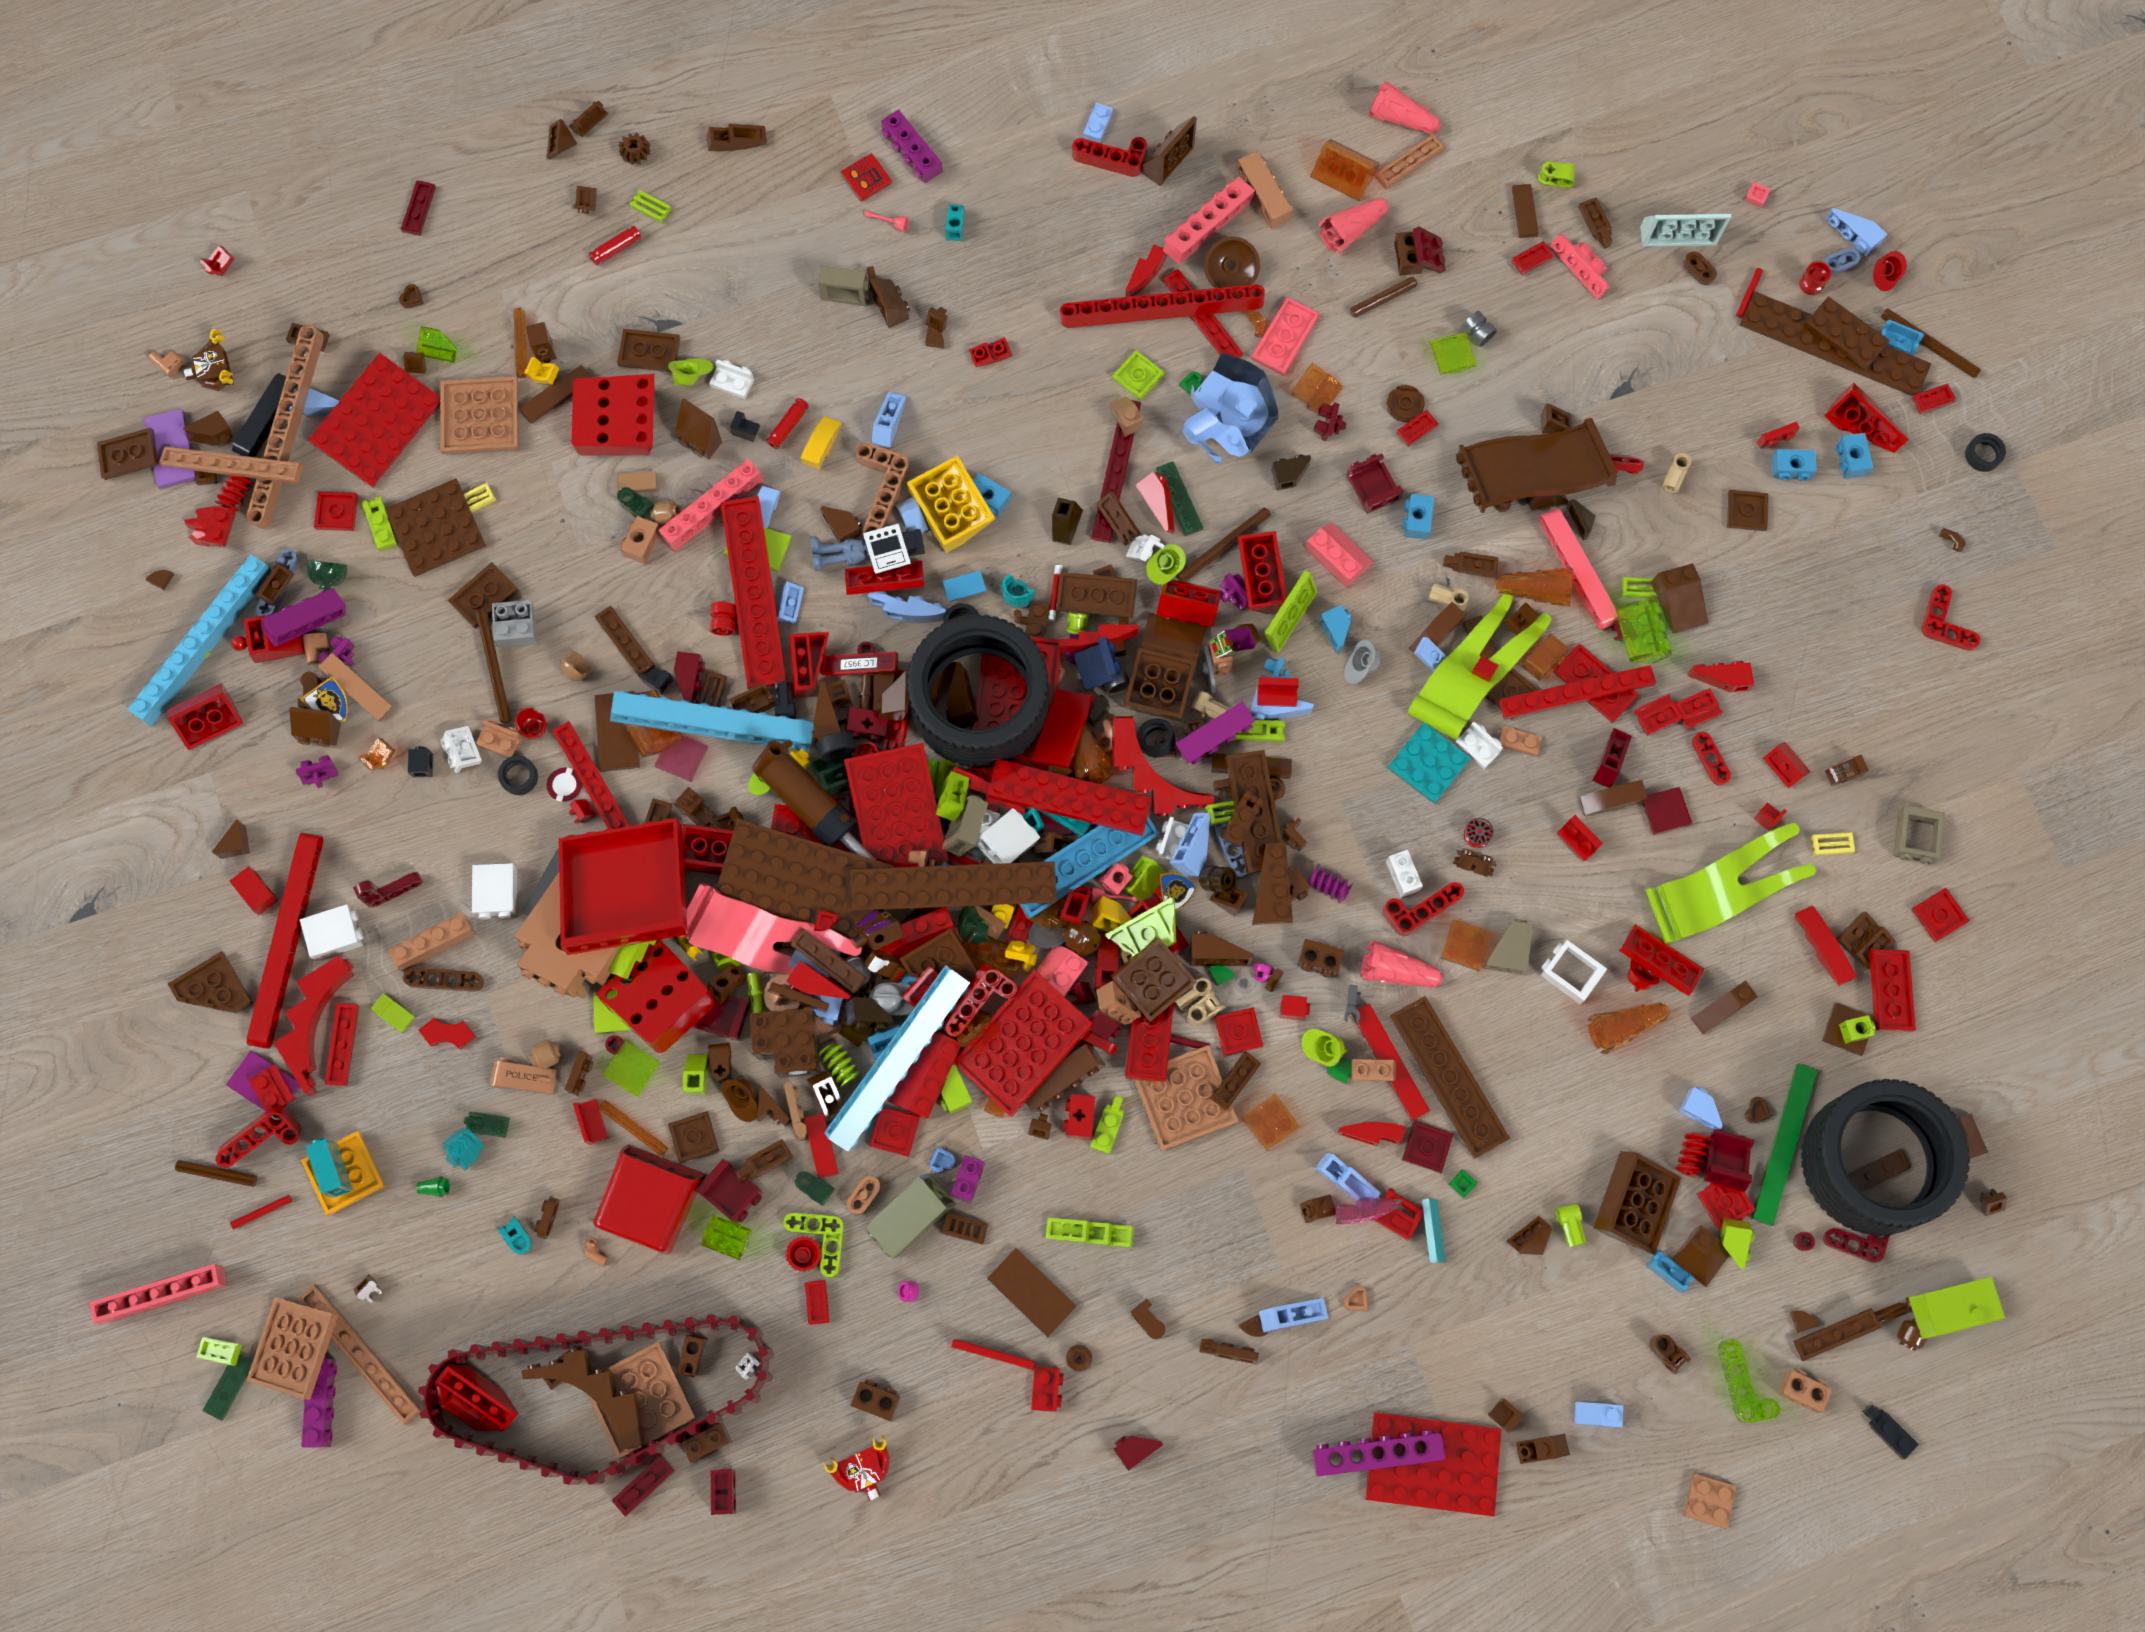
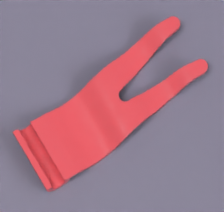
M700 883L687 908L688 935L682 936L696 947L723 954L747 966L789 975L795 969L789 966L792 955L778 952L773 947L776 942H793L802 928L834 950L853 956L859 955L862 947L856 949L851 939L832 929L814 931L815 923L776 916L749 903L722 895L717 889L705 883Z

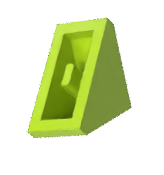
M384 993L370 1008L401 1033L405 1031L415 1018V1016Z

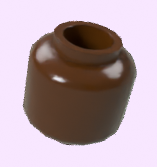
M1915 1318L1912 1321L1904 1320L1897 1333V1338L1900 1340L1899 1344L1913 1351L1922 1349L1928 1339L1921 1338Z

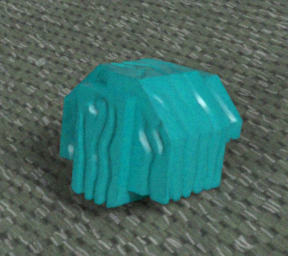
M1008 574L1001 583L1003 600L1014 609L1027 607L1035 597V590L1032 588L1029 590V586L1022 580L1014 581L1011 574Z
M461 1128L460 1131H455L443 1142L442 1148L446 1151L445 1160L454 1168L460 1166L466 1171L479 1159L480 1152L484 1149V1146L469 1129Z

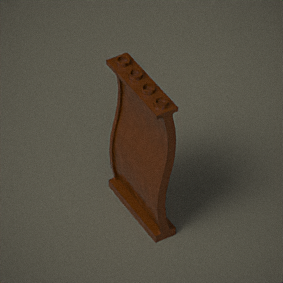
M1592 418L1585 419L1583 424L1554 433L1507 436L1482 441L1464 447L1462 444L1459 445V452L1456 454L1457 464L1462 467L1463 478H1466L1468 481V490L1473 493L1474 504L1479 507L1481 513H1485V509L1514 499L1565 495L1593 489L1607 484L1608 487L1616 485L1618 473Z

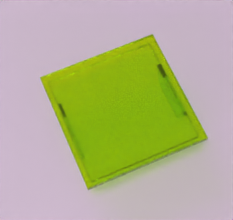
M1466 332L1429 341L1440 375L1448 373L1451 375L1477 366Z
M625 1041L603 1073V1076L635 1097H638L660 1063Z

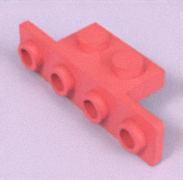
M1563 233L1558 234L1550 244V248L1596 299L1601 298L1610 287L1601 276L1608 269L1603 260L1597 257L1591 247L1585 242L1573 245Z

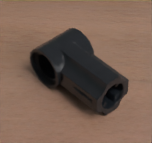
M779 681L775 683V716H787L790 719H796L792 682Z

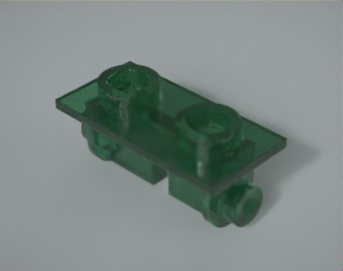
M469 1111L468 1117L465 1116L464 1125H466V1129L475 1134L506 1138L510 1117Z

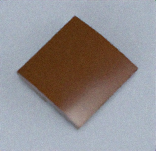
M1862 912L1836 938L1867 969H1870L1869 950H1888L1896 942L1884 927H1879L1867 912Z

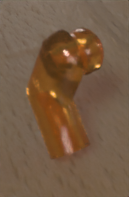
M1250 310L1248 318L1256 327L1255 336L1261 338L1264 336L1266 320L1258 311Z

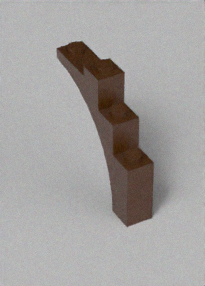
M581 1347L570 1348L569 1353L563 1354V1363L561 1359L549 1361L548 1366L541 1367L540 1363L528 1365L527 1370H522V1379L524 1380L543 1378L559 1380L587 1393L600 1405L608 1416L616 1433L619 1450L645 1446L638 1395L636 1393L631 1394V1390L618 1392V1396H616L613 1372H606V1368L593 1370L591 1375L588 1350H582Z

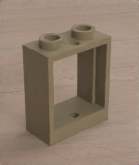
M821 265L818 278L821 300L866 306L867 299L870 300L871 297L870 280L867 279L866 271Z
M970 795L966 798L963 811L955 821L950 822L943 850L960 857L976 846L988 802L975 795Z
M1903 806L1899 809L1894 856L1900 857L1903 861L1918 860L1921 864L1926 865L1933 864L1939 860L1941 856L1944 812ZM1908 820L1934 825L1931 852L1906 848Z

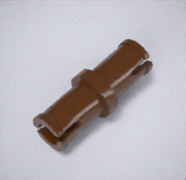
M864 674L861 675V691L858 695L860 697L859 708L871 710L872 699L874 698V676Z

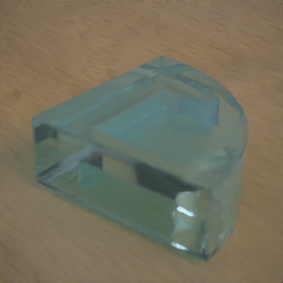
M975 846L963 854V856L979 862L984 855L982 850Z

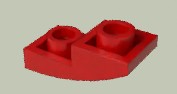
M1005 337L993 343L987 344L984 342L969 349L975 367L996 363L1013 356Z

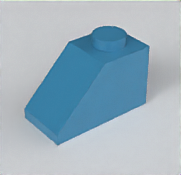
M1342 604L1321 614L1319 619L1337 654L1342 650L1351 622V615L1347 609L1344 610Z

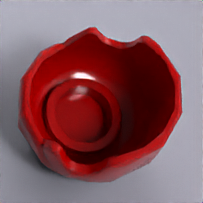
M534 708L522 709L516 716V727L523 737L537 739L546 732L547 721L543 713L535 711Z

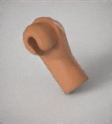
M588 1238L584 1244L587 1259L604 1267L609 1257L599 1253L598 1243L595 1238Z

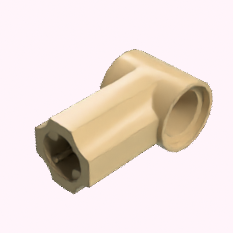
M1679 453L1675 456L1662 484V488L1669 493L1678 492L1691 465V458L1688 454ZM1677 462H1682L1685 467H1680Z
M1434 583L1428 600L1444 606H1448L1453 602L1459 609L1464 611L1467 607L1469 595L1463 589L1453 590ZM1455 599H1461L1463 603H1457Z
M1198 691L1189 709L1198 716H1207L1215 719L1231 708L1215 701L1211 695Z
M1196 974L1193 976L1197 983L1205 981L1203 988L1196 989L1195 984L1175 1001L1180 1010L1200 996L1207 995L1210 992L1211 983L1204 975Z

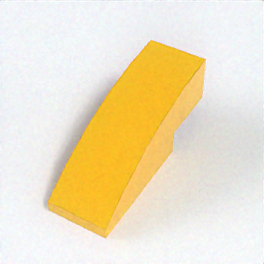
M825 416L821 419L800 457L802 464L820 470L825 457L829 455L842 422Z

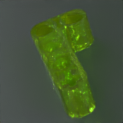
M1735 1339L1722 1341L1718 1346V1353L1737 1420L1742 1423H1754L1777 1417L1780 1413V1406L1776 1400H1756L1740 1342ZM1733 1347V1351L1727 1352V1348ZM1732 1358H1736V1359H1737L1736 1361H1730V1362H1729V1359H1732ZM1733 1365H1737L1740 1369L1738 1376L1732 1373ZM1739 1386L1745 1389V1396L1743 1398L1738 1395L1737 1390ZM1766 1403H1768L1772 1409L1769 1415L1766 1414L1764 1411V1405ZM1746 1407L1751 1411L1749 1419H1746L1743 1415Z

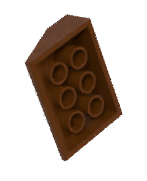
M1620 1151L1593 1228L1611 1238L1655 1255L1682 1177L1638 1153Z

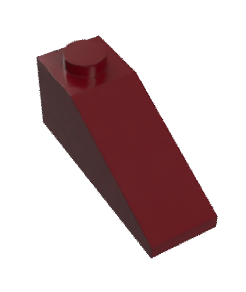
M1613 728L1592 781L1607 788L1612 787L1620 773L1632 737L1631 735Z

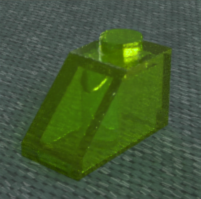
M421 326L416 353H424L426 358L455 363L457 348L441 330Z

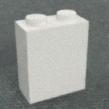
M1012 808L979 836L976 845L994 864L1013 863L1039 840L1040 836L1024 820L1023 816Z
M513 863L472 865V913L478 919L486 920L490 919L491 916L506 919L511 918V915H517V867Z
M346 904L300 919L310 958L318 961L363 946L361 940L364 939L361 928L357 926L356 921L359 920L355 909Z

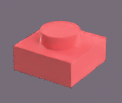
M1753 182L1745 201L1762 207L1770 188Z

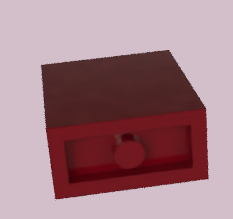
M1382 453L1379 455L1373 454L1360 463L1354 462L1349 466L1346 474L1366 514L1400 500L1403 495L1401 486H1396L1385 466Z
M728 995L722 1004L715 1001L713 1008L692 1028L739 1042L751 1006L750 1000Z
M1714 1129L1710 1135L1712 1139L1708 1140L1707 1143L1710 1147L1707 1148L1704 1181L1745 1192L1752 1182V1175L1749 1174L1751 1148L1755 1140L1743 1135H1735L1724 1130Z
M723 1158L696 1191L733 1223L737 1224L738 1221L741 1223L749 1214L747 1211L752 1205L755 1207L761 1201L763 1191L749 1179L739 1182L735 1173L737 1169Z

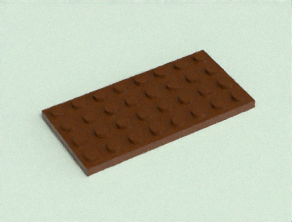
M737 819L716 889L722 895L749 903L774 915L790 920L816 923L819 910L838 914L837 922L830 929L853 938L859 934L856 923L874 910H852L851 869L893 868L894 865Z

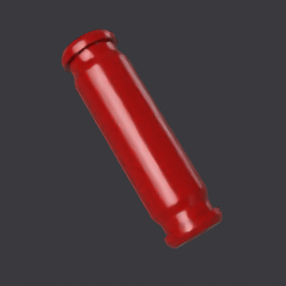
M631 226L630 229H626L595 248L593 252L590 251L589 257L598 266L600 262L606 261L635 243L636 240H640L641 234L635 226Z
M797 398L795 400L796 402L791 405L770 433V436L767 437L766 442L774 449L780 447V444L784 442L805 414V410H808L809 405L803 399Z

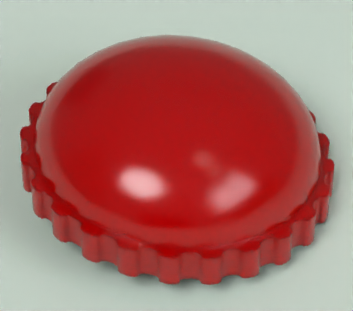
M797 1237L787 1246L785 1251L786 1261L795 1271H810L820 1262L821 1247L811 1237Z

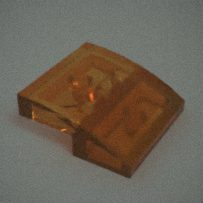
M1312 362L1292 390L1291 395L1306 403L1308 409L1318 414L1319 407L1322 404L1331 405L1343 386L1329 373Z

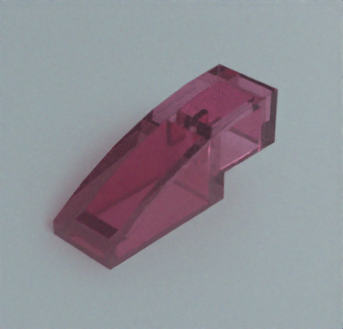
M1360 1197L1356 1201V1205L1340 1204L1336 1207V1224H1356L1377 1219L1402 1205V1200Z

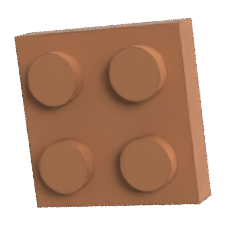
M1692 1474L1683 1516L1728 1529L1737 1486L1698 1474Z

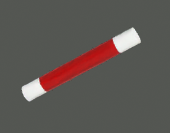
M1055 565L1047 619L1050 622H1055L1057 595L1060 572L1063 569L1062 565Z

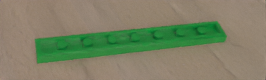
M1799 1063L1795 1066L1755 1204V1211H1753L1751 1218L1752 1220L1769 1226L1774 1225L1818 1070Z

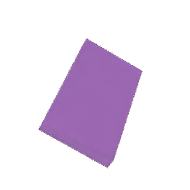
M178 409L144 418L145 427L153 429L155 435L158 465L153 468L157 487L161 489L196 480V471L162 467L159 464L165 446L192 450L190 441L187 440L183 427L187 426L184 411Z

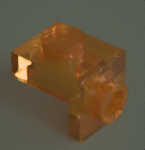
M378 738L369 752L361 754L359 759L370 770L384 769L396 750L385 740Z

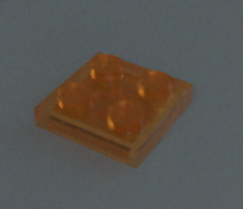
M1453 919L1440 958L1480 971L1492 932Z
M1276 1093L1242 1117L1266 1151L1300 1127Z

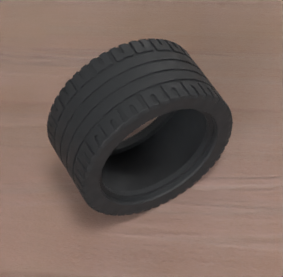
M981 614L961 616L955 620L951 619L949 622H944L940 627L933 629L932 633L930 632L926 635V638L920 642V646L918 645L916 648V652L913 653L907 672V693L912 716L924 742L932 750H935V753L939 756L941 755L942 758L949 759L952 763H959L961 766L967 765L972 768L973 766L977 768L995 766L996 759L1004 761L1013 760L1017 755L1020 756L1024 753V750H1027L1031 743L1033 744L1036 741V737L1040 735L1049 709L1047 666L1043 654L1040 653V649L1035 644V641L1030 638L1029 634L1024 633L1023 629L1016 627V624L1009 623L1008 620L1003 618L990 617V615L981 616ZM971 654H989L1008 661L1020 672L1028 688L1021 708L1010 720L988 730H966L946 721L932 705L931 692L939 674L953 661Z
M1878 1079L1852 1088L1817 1112L1807 1127V1133L1803 1138L1801 1166L1804 1171L1802 1172L1806 1178V1185L1809 1186V1191L1815 1197L1816 1203H1819L1820 1208L1823 1211L1825 1210L1826 1214L1833 1217L1836 1222L1842 1223V1226L1851 1228V1230L1856 1232L1860 1231L1863 1234L1893 1235L1930 1222L1943 1215L1944 1212L1950 1209V1206L1955 1204L1956 1199L1960 1197L1961 1191L1965 1188V1182L1968 1179L1967 1174L1970 1170L1968 1140L1965 1138V1131L1961 1128V1123L1959 1119H1956L1955 1113L1951 1112L1950 1107L1944 1104L1941 1098L1936 1097L1933 1092L1904 1080L1882 1079L1880 1081ZM1876 1111L1891 1115L1905 1123L1919 1139L1926 1157L1927 1172L1920 1193L1909 1205L1894 1206L1878 1202L1859 1190L1847 1174L1841 1155V1141L1844 1129L1855 1113Z

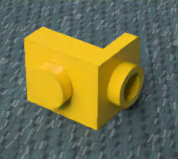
M531 357L525 374L535 383L552 385L560 368L555 364L541 363L536 357Z
M1017 904L994 905L991 914L1005 922L1004 928L1007 929Z
M1011 941L1006 949L1005 957L1024 961V971L1028 972L1031 966L1035 965L1037 954H1034V945L1025 944L1022 941Z

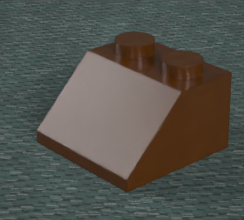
M871 279L873 299L888 328L908 320L910 307L906 300H902V292L899 286H895L893 281L889 279Z
M290 707L291 735L298 743L303 745L317 743L321 747L337 745L341 723L330 711Z

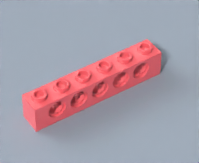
M1240 177L1230 181L1222 192L1218 191L1210 202H1205L1200 211L1194 212L1186 223H1181L1173 234L1170 233L1166 236L1163 252L1180 265L1248 206L1253 200L1255 190Z
M747 459L661 527L659 533L662 539L674 552L722 515L720 502L742 499L762 483L761 472Z
M212 1264L91 1301L89 1305L93 1323L106 1324L227 1287L223 1266Z

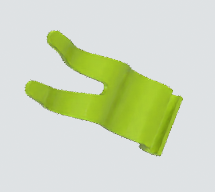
M1503 594L1495 607L1478 623L1465 640L1437 666L1421 692L1413 700L1407 714L1457 741L1462 729L1465 728L1487 693L1505 677L1544 634L1551 623V616L1546 613L1541 614L1532 625L1516 635L1488 659L1499 665L1488 682L1472 674V671L1480 659V653L1506 616L1513 602L1512 595Z
M1791 823L1776 828L1698 872L1661 884L1653 889H1646L1645 893L1664 943H1674L1693 934L1711 929L1785 887L1815 875V866L1807 864L1746 885H1741L1738 882V876L1781 843L1796 836L1800 832L1799 826L1796 823Z

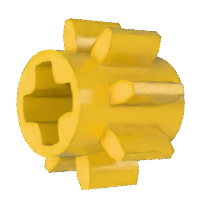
M802 748L800 751L793 749L790 752L794 759L806 770L811 762L808 760L809 754Z

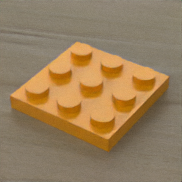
M356 1131L335 1142L339 1146L353 1191L336 1198L321 1194L309 1156L301 1160L326 1216H330L385 1187L360 1131Z

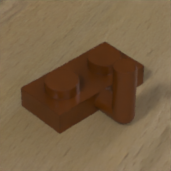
M1030 601L1028 617H1023L1019 609L1014 611L1015 623L1027 625L1026 633L1031 637L1045 638L1050 604Z

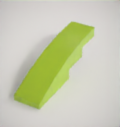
M656 940L621 946L608 971L628 979L635 961L641 962L648 945H655Z
M1048 1218L1045 1239L1132 1248L1134 1227L1084 1220Z

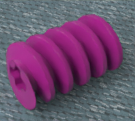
M1317 864L1309 879L1310 888L1312 889L1317 885L1316 891L1320 892L1324 889V896L1331 892V899L1334 900L1338 896V903L1341 904L1346 899L1353 883L1348 886V879L1340 882L1341 875L1334 879L1333 871L1327 875V868L1319 871L1320 864Z

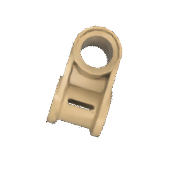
M1211 991L1189 1009L1186 1016L1187 1022L1193 1027L1201 1026L1207 1020L1223 1011L1226 1006L1222 1005L1215 997V992ZM1199 1012L1202 1018L1195 1020L1192 1018L1191 1013Z

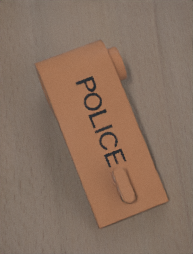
M499 1058L498 1061L493 1063L490 1087L499 1089L513 1088L553 1094L557 1070L549 1068L543 1070L536 1066L511 1063V1059Z

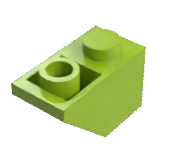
M687 1054L683 1070L682 1092L685 1095H707L708 1054Z
M1724 1218L1720 1235L1721 1242L1741 1269H1745L1746 1262L1750 1261L1751 1250H1749V1245L1754 1241L1755 1232L1752 1230L1749 1222Z

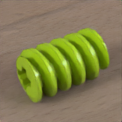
M831 1044L820 1051L818 1055L820 1057L824 1056L822 1059L823 1063H829L827 1069L833 1070L831 1073L832 1077H837L836 1083L841 1084L840 1089H843L853 1083L861 1072H853L856 1064H848L852 1060L851 1057L844 1058L847 1050L840 1052L843 1044Z

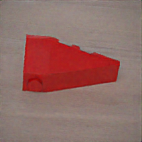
M1854 382L1836 399L1824 415L1838 429L1852 434L1865 433L1868 441L1892 453H1895L1909 440L1879 406Z

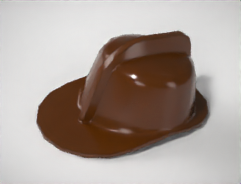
M742 1075L734 1080L724 1081L721 1086V1092L734 1115L744 1122L754 1121L757 1118L758 1107L754 1100L756 1090L753 1083Z

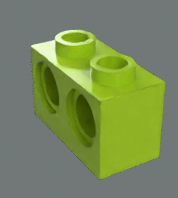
M953 771L948 774L941 785L936 815L951 821L957 819L965 806L969 783L968 777Z

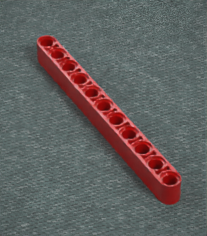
M1259 284L1070 302L1060 307V320L1064 327L1075 328L1257 310L1264 306L1265 289Z
M301 832L298 836L247 1034L248 1046L270 1049L273 1044L302 930L300 919L305 918L323 847V836Z

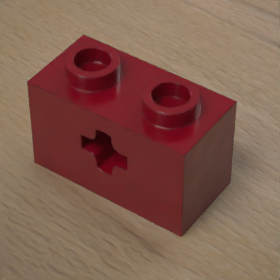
M849 707L845 731L851 732L854 739L867 738L870 742H880L886 737L888 720L879 719V713L876 711ZM864 723H867V727H869L868 729L865 728V725H863Z

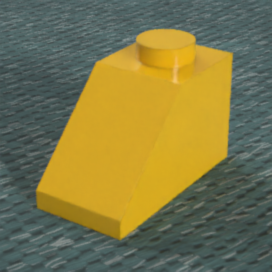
M1104 896L1092 907L1093 926L1107 932L1132 920L1120 903Z

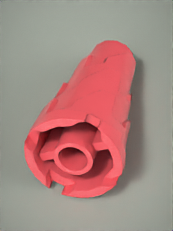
M1383 81V85H1381L1372 103L1373 107L1368 113V116L1377 120L1388 121L1429 134L1437 133L1441 126L1440 118L1429 112V109L1413 101L1412 98L1399 91V88L1387 81Z
M1377 198L1322 219L1319 223V228L1323 227L1320 236L1324 244L1331 251L1337 250L1336 253L1344 251L1387 213L1389 207L1387 201Z
M1373 940L1370 941L1366 948L1371 950V952L1364 954L1361 966V977L1363 980L1410 986L1416 985L1427 988L1436 987L1442 982L1443 974L1440 973L1437 967L1408 956L1404 952Z

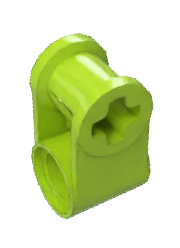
M1547 161L1543 164L1542 171L1538 174V181L1542 185L1570 188L1574 185L1575 166L1571 163Z
M1069 611L1067 632L1079 634V632L1087 631L1089 614Z

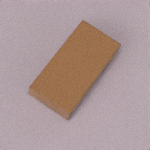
M656 471L617 474L618 493L630 494L657 491Z

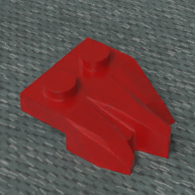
M209 506L195 509L197 518L185 520L187 528L194 530L189 537L194 544L206 547L210 545L226 547L236 511L219 506Z

